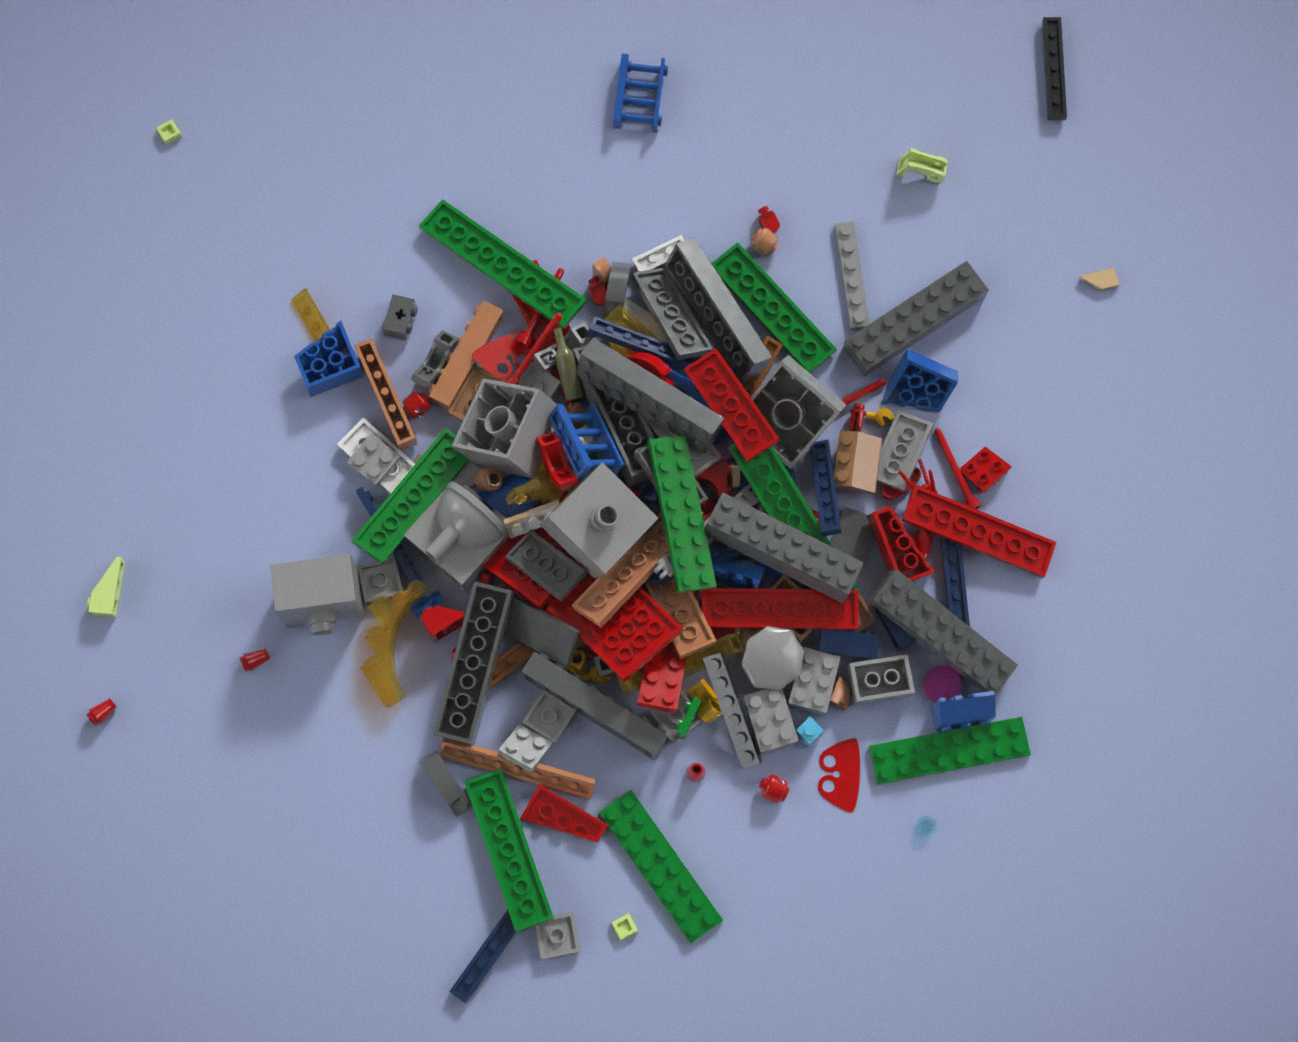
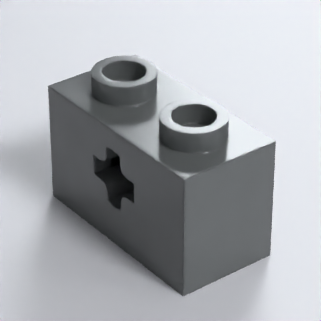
M392 294L383 325L384 335L407 339V335L411 334L413 329L412 318L416 317L418 306H416L414 299Z

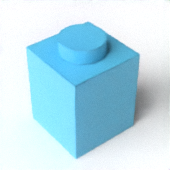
M809 717L796 730V734L809 747L824 730Z

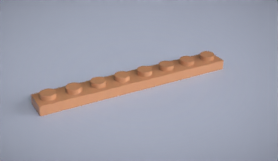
M445 737L442 740L439 754L442 758L492 772L502 769L503 774L506 776L591 799L596 779L540 763L530 773L498 755L497 751Z

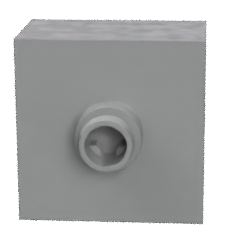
M789 355L776 366L751 396L753 402L779 437L780 442L775 444L773 448L780 460L790 469L801 459L846 406L843 401Z
M483 378L452 447L479 467H494L501 472L534 479L542 462L536 437L555 432L548 416L557 403L540 389Z
M602 462L563 499L540 525L594 579H597L610 570L652 526L658 517Z
M350 554L270 565L275 612L287 627L308 624L311 627L312 635H327L334 632L332 624L336 623L335 620L364 616L360 576Z

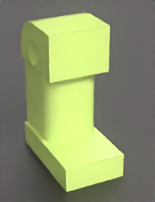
M910 148L899 158L896 176L904 177L912 171L927 176L928 181L940 184L945 179L948 161L943 157L933 156Z

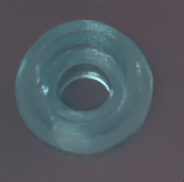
M923 816L917 821L916 827L921 835L930 836L936 830V822L930 816ZM923 823H928L930 828L925 830Z

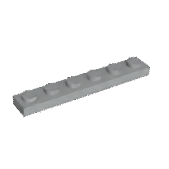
M854 221L835 223L850 330L863 329L869 325Z

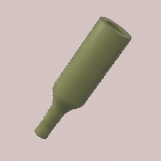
M561 327L556 328L554 333L558 348L555 360L566 400L576 399L584 396L580 376L576 374L577 365L574 353L566 346Z

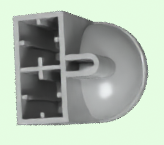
M451 481L446 486V489L404 534V537L411 548L463 592H466L479 575L485 571L483 565L510 536L504 524V519L506 518L495 509L491 511L481 502L482 499L467 485L462 487Z

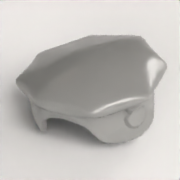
M766 626L748 639L741 664L754 687L781 690L801 674L804 650L791 629Z

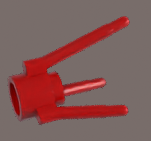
M918 459L926 483L921 487L938 493L932 470H928V479L922 459ZM899 470L898 473L900 474V476L908 484V486L911 489H913L914 485L912 484V482L901 470Z

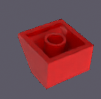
M430 606L423 610L422 615H420L425 628L435 643L461 628L465 613L462 611L435 606L434 608Z

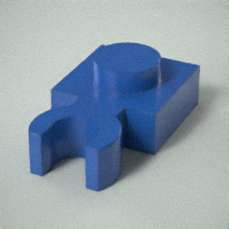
M436 590L430 596H423L414 601L409 607L418 619L422 615L423 610L430 606L439 605L445 600L440 592Z

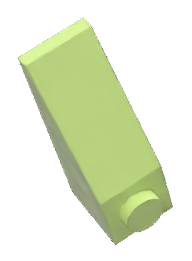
M116 557L92 591L91 598H88L87 609L93 616L113 618L117 616L125 561L121 557Z

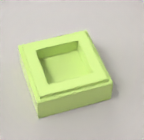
M172 119L156 128L166 145L182 137Z
M629 913L611 923L620 941L638 932Z

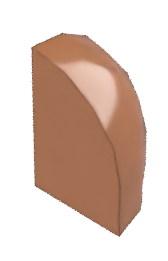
M603 257L593 264V276L599 277L600 282H604L607 287L611 267L606 258Z
M839 675L829 704L846 711L852 692L850 684L843 676Z

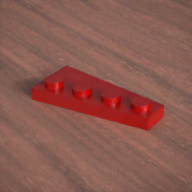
M541 784L520 817L522 820L595 842H599L608 826L605 822Z

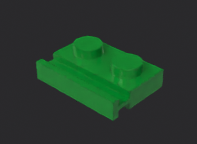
M694 697L692 702L688 700L684 709L687 713L684 719H679L675 728L678 730V738L685 739L700 707V699Z

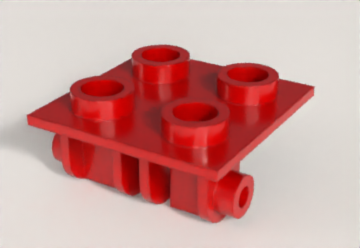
M985 446L964 464L960 471L962 475L978 486L976 489L982 494L983 492L986 493L991 485H995V482L1000 480L999 478L1007 474L1012 466Z

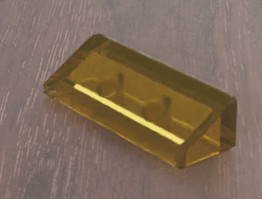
M307 288L291 299L315 342L327 330L330 331Z

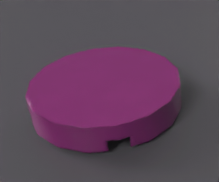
M940 665L933 667L923 679L924 694L934 703L939 698L945 697L946 701H948L949 698L959 696L962 689L960 675L949 666Z

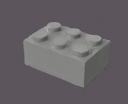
M802 647L804 656L801 674L793 680L787 706L825 717L841 657Z
M908 654L850 663L847 667L854 705L912 697L915 693Z
M765 689L743 696L742 701L760 755L798 743L799 740L782 689Z

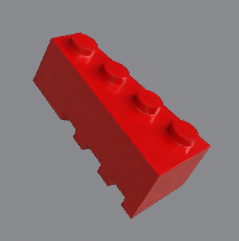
M891 506L872 512L867 516L888 573L890 570L897 569L911 581L935 573L932 566L930 567L925 560L926 558L914 544L912 537L905 531L904 525Z

